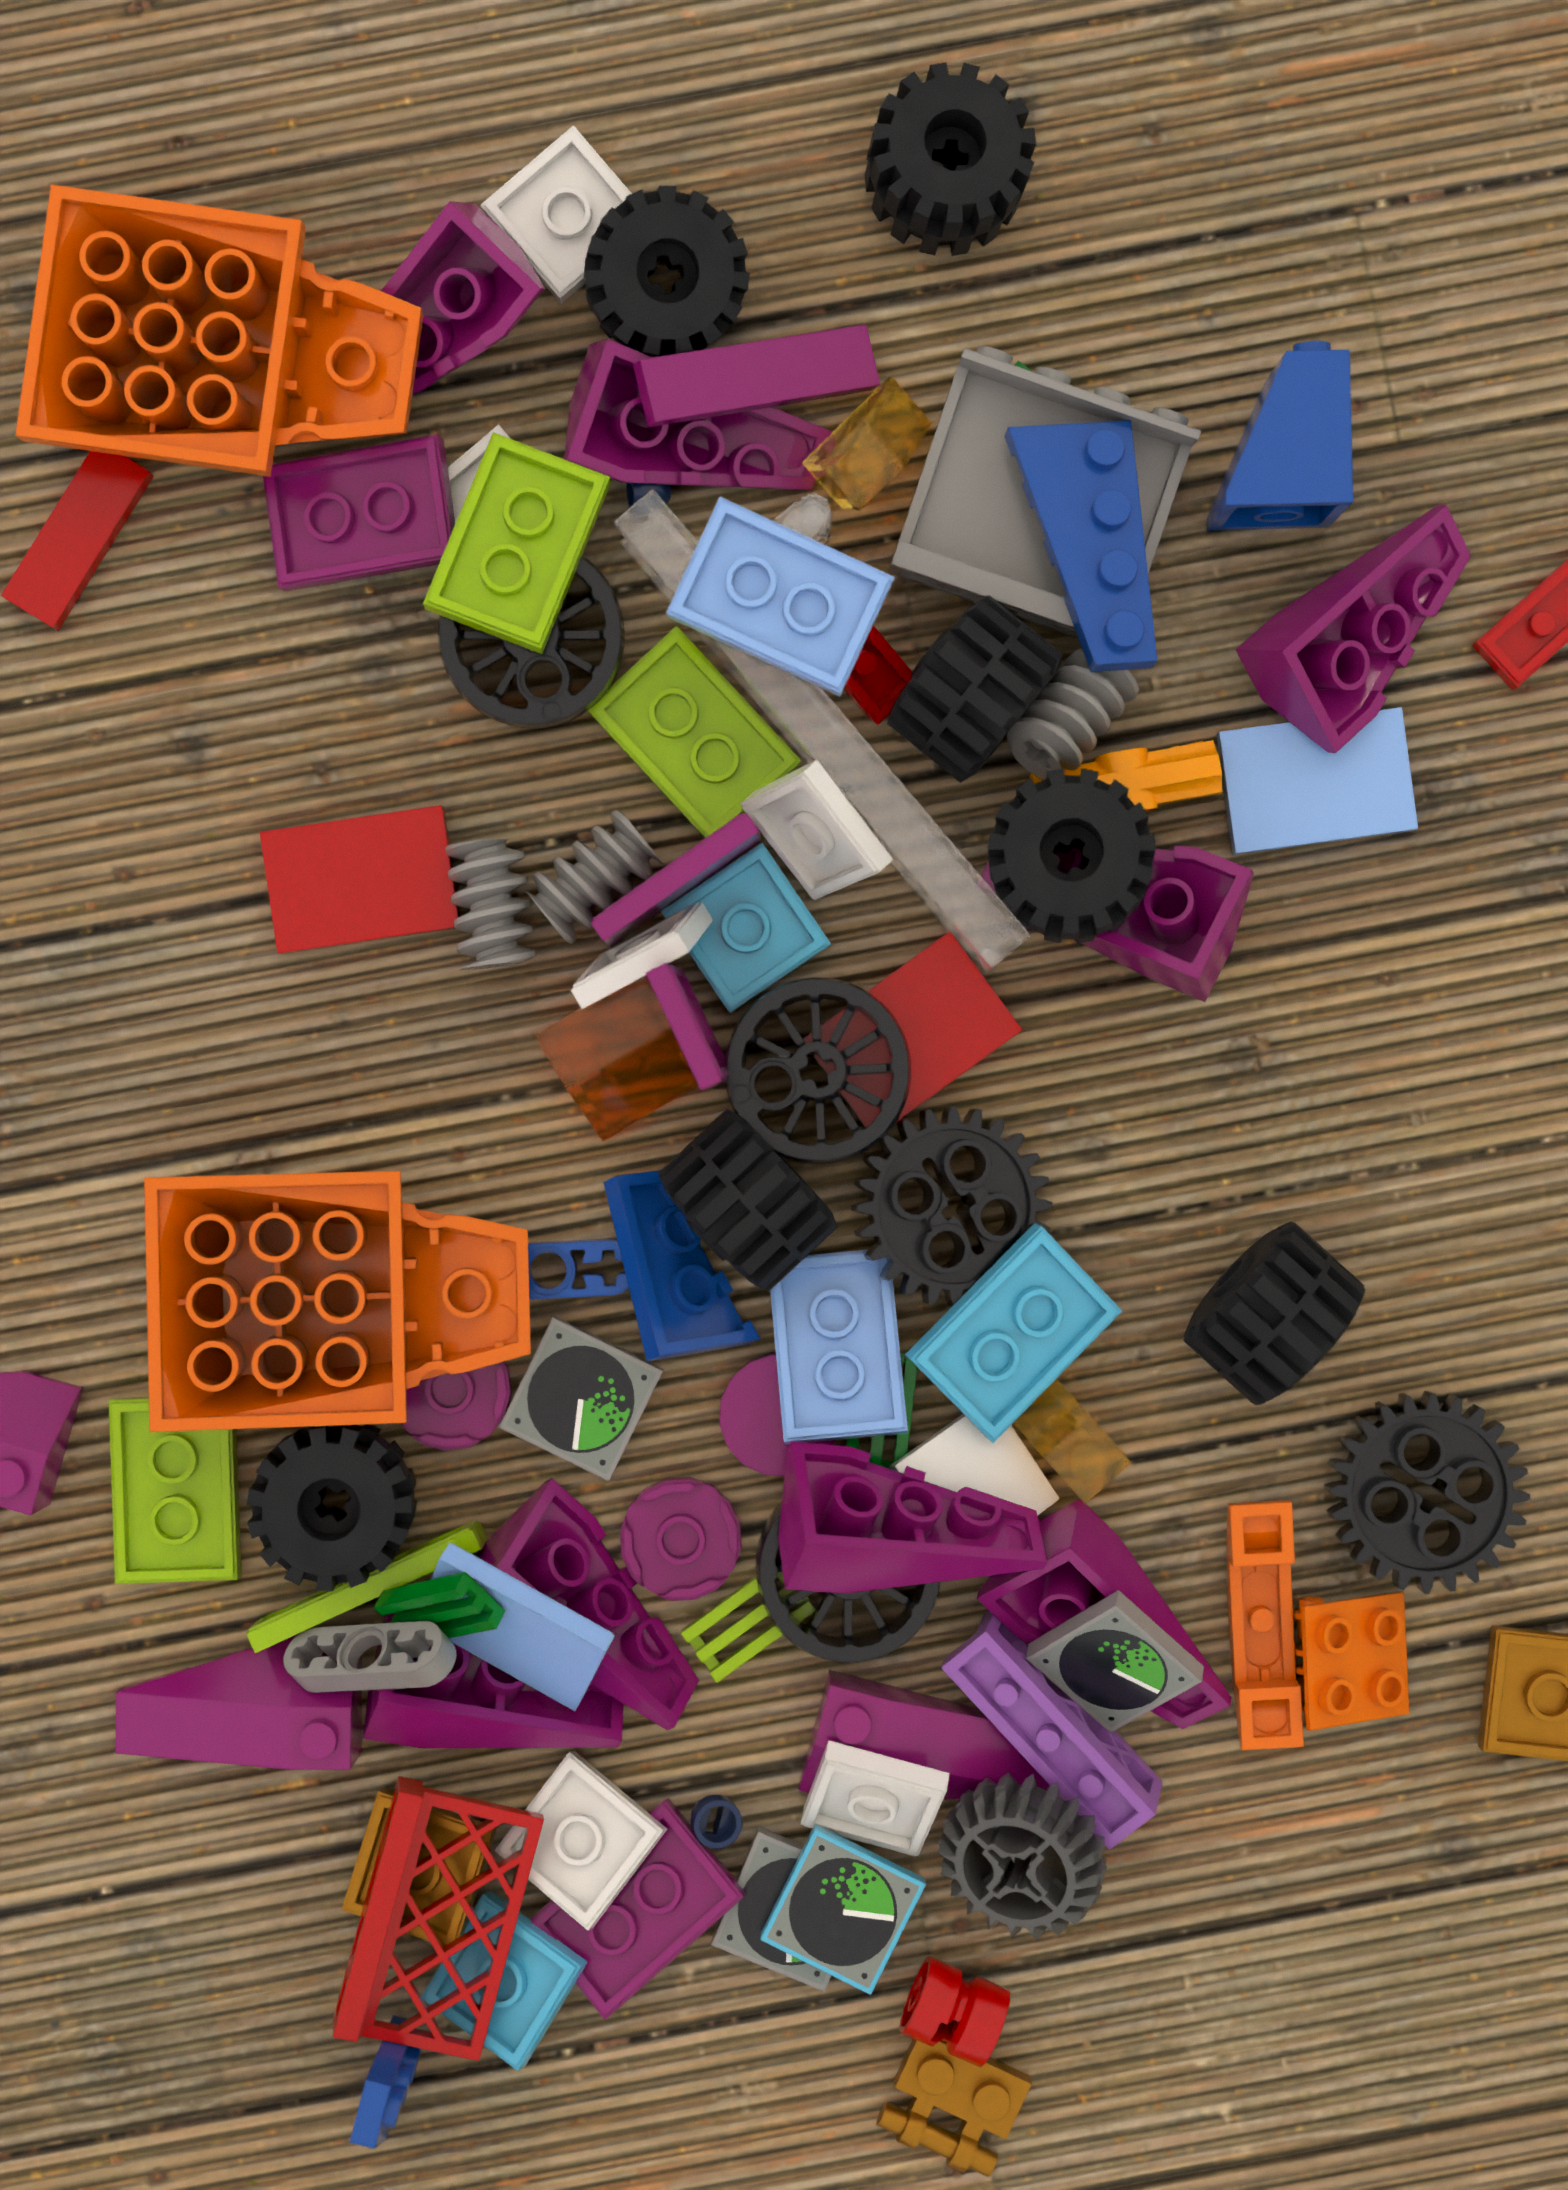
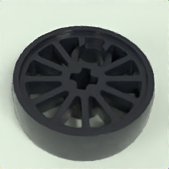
M581 557L574 576H577L592 591L591 595L558 614L543 654L531 652L527 648L480 630H460L459 622L439 615L438 644L443 665L457 691L475 709L498 722L510 726L532 729L547 728L569 722L581 716L593 707L610 688L623 658L625 646L624 620L618 599L611 585L599 569L587 558ZM594 605H600L606 625L603 630H561L563 623ZM464 640L504 641V646L473 665L466 666L462 657L460 643ZM565 640L605 641V652L601 664L594 666L561 647V642ZM513 656V661L495 693L492 695L487 694L475 682L474 676L505 657ZM567 662L586 671L593 677L577 695L571 693L573 677ZM540 663L556 665L562 675L560 689L554 695L546 698L533 695L527 686L528 672ZM516 676L518 689L523 698L528 702L526 709L512 707L503 703V698Z
M813 977L791 981L772 989L760 997L748 1008L736 1025L729 1041L725 1059V1067L729 1073V1076H727L728 1080L725 1081L726 1089L734 1112L742 1116L777 1155L799 1163L822 1165L838 1163L868 1151L879 1143L896 1124L904 1109L910 1089V1052L904 1033L895 1017L871 993L849 982L832 978ZM823 999L835 1000L847 1005L831 1039L827 1043L822 1042L820 1001ZM804 1000L811 1002L813 1040L807 1044L785 1012L787 1006ZM856 1011L862 1012L876 1025V1029L843 1051L837 1050V1046ZM771 1016H778L798 1048L795 1053H791L758 1036V1030ZM880 1038L885 1039L891 1056L890 1063L852 1066L846 1064L847 1059ZM752 1044L778 1056L762 1059L750 1070L745 1068L749 1047ZM813 1055H820L824 1063L834 1062L836 1065V1070L827 1075L829 1085L823 1088H817L812 1079L804 1081L801 1079V1072L809 1068L808 1058ZM769 1068H780L786 1071L792 1081L789 1095L777 1103H769L762 1100L756 1090L757 1080ZM891 1074L892 1083L888 1098L882 1100L849 1083L847 1077L850 1075ZM844 1090L879 1108L880 1114L866 1129H860L840 1098V1091ZM811 1100L815 1102L817 1143L814 1146L797 1143L790 1139L803 1111ZM826 1100L833 1102L851 1130L852 1138L832 1145L827 1144ZM794 1107L781 1133H776L761 1119V1115L764 1112L778 1114Z
M782 1501L779 1503L762 1530L756 1552L755 1567L759 1594L763 1606L775 1627L784 1637L801 1650L815 1657L834 1662L854 1663L873 1660L895 1651L907 1643L921 1629L935 1606L941 1582L919 1584L916 1586L913 1595H908L896 1587L879 1589L906 1606L902 1613L889 1624L885 1623L869 1595L870 1591L847 1594L825 1592L808 1623L803 1624L789 1611L790 1606L815 1591L794 1590L785 1596H781L775 1579L779 1572H783L781 1560L776 1559L779 1548L778 1533ZM836 1597L842 1598V1635L840 1637L828 1636L817 1632ZM861 1598L878 1629L876 1632L868 1635L852 1637V1600Z

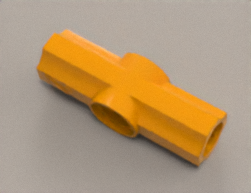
M1214 740L1199 741L1182 746L1177 745L1148 752L1147 748L1121 750L1094 757V762L1081 764L1079 768L1073 771L1064 769L1065 776H1081V768L1098 771V780L1109 785L1116 779L1129 789L1127 797L1134 805L1141 802L1146 813L1157 810L1158 805L1217 795L1223 792L1221 764ZM1032 773L1029 775L1034 784L1043 781V779L1038 778Z

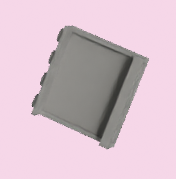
M978 346L977 351L974 352L964 348L888 573L974 603L990 595L1018 618L1078 638L1064 600L1065 591L1056 566L1051 565L1043 544L1045 536L1035 509L1030 508L1022 486L1024 479L1015 456L1011 457L1004 437L1007 428L1131 420L1148 573L1192 446L1198 441L1201 431L1187 426L1189 419L1173 410L1156 407L1153 408L1152 413L1129 406L1130 398L1118 391L1104 387H1095L1092 393L1070 385L1072 378L1061 371L1038 366L1034 373L1012 365V356L1001 350L988 346Z

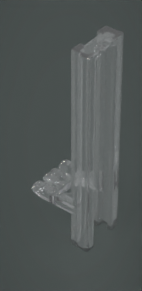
M652 489L616 519L614 523L615 527L625 537L620 541L623 549L667 601L671 603L698 541ZM816 492L811 495L807 493L805 497L801 496L800 502L795 501L773 520L815 541L829 545L828 539L831 538L830 530L832 527L830 517H832L833 512L830 511L828 498L825 499L817 495ZM692 629L807 765L816 759L820 762L893 858L890 862L893 868L942 926L953 934L983 974L995 967L1031 936L822 688Z

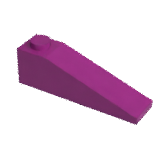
M609 339L589 345L570 401L564 460L609 476L611 479L621 483L812 490L832 431L774 407L648 428L633 365L640 359L653 357Z
M1437 505L1277 612L1235 649L1261 699L1328 753H1337L1377 716L1387 699L1382 694V691L1396 668H1405L1415 652L1410 644L1426 617L1437 615L1471 557L1447 505Z
M1175 845L1174 850L1156 848L1153 860L1154 870L1145 896L1137 910H1133L1125 919L1124 924L1112 933H1109L1107 930L1096 935L1094 941L1081 944L1151 980L1206 1002L1232 950L1254 873L1252 869L1197 847ZM1072 848L1068 854L1061 853L1060 851L1056 853L1060 858V872L1068 874L1073 867H1078L1082 870L1086 868L1081 863L1082 851ZM988 861L976 887L979 891L997 900L993 882L990 880Z
M1081 1498L1039 1521L1047 1557L1044 1569L991 1575L978 1591L977 1599L1017 1638L1029 1644L1119 1590L1204 1666L1201 1683L1154 1708L1151 1712L1184 1729L1231 1706V1695L1121 1538Z

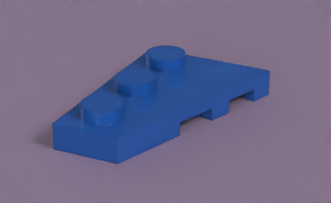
M661 1170L616 1175L603 1182L647 1362L744 1346L760 1340L751 1321L743 1323L728 1294L734 1290L724 1272L716 1273L699 1244L701 1239L686 1222L688 1218L665 1192L658 1175Z
M393 2015L390 2023L399 2025L407 2019ZM387 2041L381 2042L365 2080L350 2143L375 2149L387 2139L389 2128L395 2129L401 2106L405 2103L410 2083L414 2079L421 2049Z

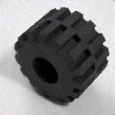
M947 62L933 64L929 66L925 82H922L915 72L911 73L900 81L897 96L890 93L887 95L880 107L877 123L874 124L865 171L866 192H875L871 208L879 222L892 216L894 223L890 235L903 245L911 234L922 239L919 250L922 253L935 256L939 243H949L951 255L955 256L968 253L974 237L977 238L983 247L994 240L998 235L1001 224L1003 223L1008 226L1014 216L1034 165L1031 157L1036 147L1035 128H1024L1029 110L1021 97L1011 103L1007 102L1005 96L1009 84L995 74L989 84L978 80L979 66L963 63L960 75H949ZM942 164L951 166L950 170L943 168Z
M659 186L657 191L643 193L641 189L626 196L623 203L615 209L612 207L601 219L589 244L583 278H585V296L590 311L594 312L600 323L599 327L610 339L614 338L620 344L648 356L660 357L704 350L718 340L730 325L734 323L742 309L741 303L744 294L748 291L750 272H746L745 258L748 253L743 238L738 239L731 227L734 221L724 209L718 212L706 203L709 197L694 190L691 195L677 192L676 186ZM658 261H666V266L669 270H678L681 278L677 279L672 285V293H663V288L660 284L649 283L648 276L655 272Z
M989 595L973 604L949 631L945 630L925 653L912 671L911 675L913 677L893 704L887 724L961 783L975 775L1004 741L1009 730L1055 676L1063 654Z
M1064 768L1047 771L1046 779L1036 784L1029 779L1016 789V797L1009 804L1004 801L996 815L993 833H990L989 836L990 880L993 882L997 900L1003 910L1007 909L1014 916L1015 924L1028 933L1032 929L1043 934L1046 941L1061 944V939H1077V943L1080 944L1094 941L1096 935L1107 930L1109 933H1112L1124 924L1125 919L1133 910H1137L1145 896L1154 870L1155 835L1149 832L1147 825L1148 814L1141 802L1134 805L1127 797L1129 789L1116 779H1114L1111 785L1098 780V771L1081 768V776H1065ZM1072 848L1082 851L1081 863L1086 868L1082 870L1078 867H1073L1068 874L1060 872V858L1056 853L1060 851L1061 853L1068 854Z
M725 1109L658 1173L665 1192L688 1218L686 1220L687 1224L721 1260L724 1261L726 1259L748 1281L767 1291H771L838 1227L832 1211L783 1157L777 1155L742 1116L728 1109Z
M1291 1221L1261 1237L1222 1274L1195 1309L1186 1328L1183 1341L1255 1406L1262 1405L1286 1392L1299 1382L1336 1344L1350 1325L1365 1293L1364 1284L1301 1227Z
M365 1424L364 1426L300 1427L291 1435H287L264 1458L256 1471L258 1473L256 1480L249 1488L247 1505L252 1506V1517L247 1523L251 1539L260 1538L264 1546L260 1556L269 1567L278 1562L288 1570L284 1579L298 1586L303 1579L317 1582L316 1590L333 1591L337 1584L348 1582L350 1588L367 1582L369 1573L377 1569L382 1572L394 1560L397 1551L405 1542L415 1517L417 1500L414 1499V1488L417 1483L413 1468L407 1469L402 1459L405 1452L395 1440L390 1444L379 1435L382 1429L372 1424ZM327 1486L334 1493L345 1489L350 1497L344 1504L345 1512L342 1513L336 1506L327 1509L323 1505L322 1501L327 1495Z

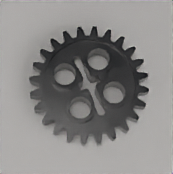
M948 1106L944 1107L941 1124H939L931 1109L922 1110L919 1114L920 1129H917L908 1119H901L897 1121L901 1139L897 1141L895 1138L885 1135L879 1142L886 1153L884 1157L864 1156L863 1161L875 1173L872 1179L854 1180L855 1186L868 1192V1201L851 1205V1210L861 1214H868L869 1223L862 1225L854 1231L855 1236L874 1238L876 1243L868 1249L864 1257L866 1260L872 1261L886 1258L887 1263L880 1273V1277L883 1280L889 1281L903 1274L900 1293L910 1296L922 1284L923 1302L934 1305L943 1289L948 1306H953L963 1296V1290L967 1292L1034 1223L1041 1225L1048 1233L1050 1232L1048 1226L1036 1220V1212L1052 1208L1053 1202L1036 1198L1035 1190L1049 1182V1178L1047 1176H1031L1028 1170L1037 1162L1040 1156L1038 1153L1023 1155L1017 1153L1025 1137L1022 1133H1014L1002 1139L1001 1134L1005 1122L1002 1118H993L982 1128V1112L980 1109H970L963 1123H961L957 1107ZM960 1147L968 1149L975 1161L971 1176L964 1181L958 1180L950 1169L952 1154ZM929 1158L932 1161L936 1177L943 1191L948 1196H961L963 1203L956 1207V1213L960 1220L956 1217H944L941 1210L948 1205V1200L937 1183L923 1168L922 1162L924 1159ZM910 1178L916 1180L923 1190V1201L920 1207L912 1213L904 1211L898 1201V1190L901 1184ZM995 1200L1004 1209L1005 1221L1001 1229L991 1234L983 1227L981 1212L989 1201ZM961 1222L964 1223L967 1230L980 1243L981 1252L979 1254H974L971 1250L969 1238ZM945 1232L952 1238L954 1253L946 1264L939 1266L931 1259L929 1244L937 1233Z
M1431 1391L1423 1392L1419 1407H1416L1409 1395L1399 1393L1397 1401L1398 1411L1394 1413L1380 1401L1376 1402L1375 1411L1378 1421L1372 1424L1359 1416L1354 1418L1362 1435L1358 1440L1340 1435L1339 1442L1350 1453L1347 1459L1331 1458L1328 1461L1329 1465L1342 1473V1480L1324 1484V1489L1333 1495L1341 1497L1342 1502L1328 1508L1327 1515L1332 1519L1347 1520L1348 1522L1335 1534L1337 1539L1342 1543L1358 1540L1350 1557L1360 1564L1374 1556L1369 1573L1378 1580L1386 1576L1393 1568L1392 1584L1400 1590H1404L1407 1587L1412 1576H1415L1417 1588L1424 1594H1430L1434 1577H1438L1442 1585L1450 1592L1456 1590V1573L1462 1572L1474 1583L1479 1582L1476 1563L1483 1560L1487 1564L1498 1568L1500 1563L1492 1549L1497 1544L1513 1549L1517 1545L1505 1533L1507 1525H1526L1527 1520L1513 1512L1512 1508L1513 1503L1530 1500V1494L1513 1487V1481L1527 1475L1528 1470L1521 1465L1508 1464L1507 1462L1520 1448L1511 1441L1496 1443L1505 1428L1502 1423L1493 1420L1480 1427L1485 1413L1483 1408L1473 1404L1461 1416L1462 1399L1450 1394L1444 1401L1441 1409H1439L1436 1394ZM1425 1434L1430 1445L1427 1457L1417 1464H1407L1404 1457L1406 1443L1413 1436ZM1385 1460L1390 1461L1425 1484L1431 1485L1436 1491L1469 1510L1473 1514V1520L1470 1523H1465L1428 1499L1422 1498L1412 1489L1384 1473L1380 1469V1464ZM1478 1467L1481 1473L1479 1489L1472 1495L1460 1497L1457 1491L1459 1475L1465 1469ZM1384 1487H1394L1397 1492L1395 1508L1385 1516H1374L1371 1510L1373 1496ZM1446 1520L1449 1525L1447 1540L1437 1548H1427L1424 1543L1426 1528L1434 1521Z

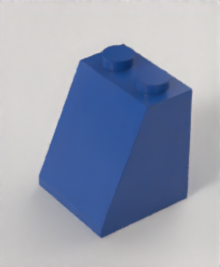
M1306 341L1295 344L1293 351H1286L1263 385L1207 516V531L1329 528L1353 503L1350 349L1331 350V343Z

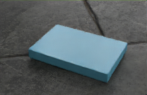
M1034 1223L905 1355L988 1440L994 1443L1110 1325L1122 1310L1041 1225Z

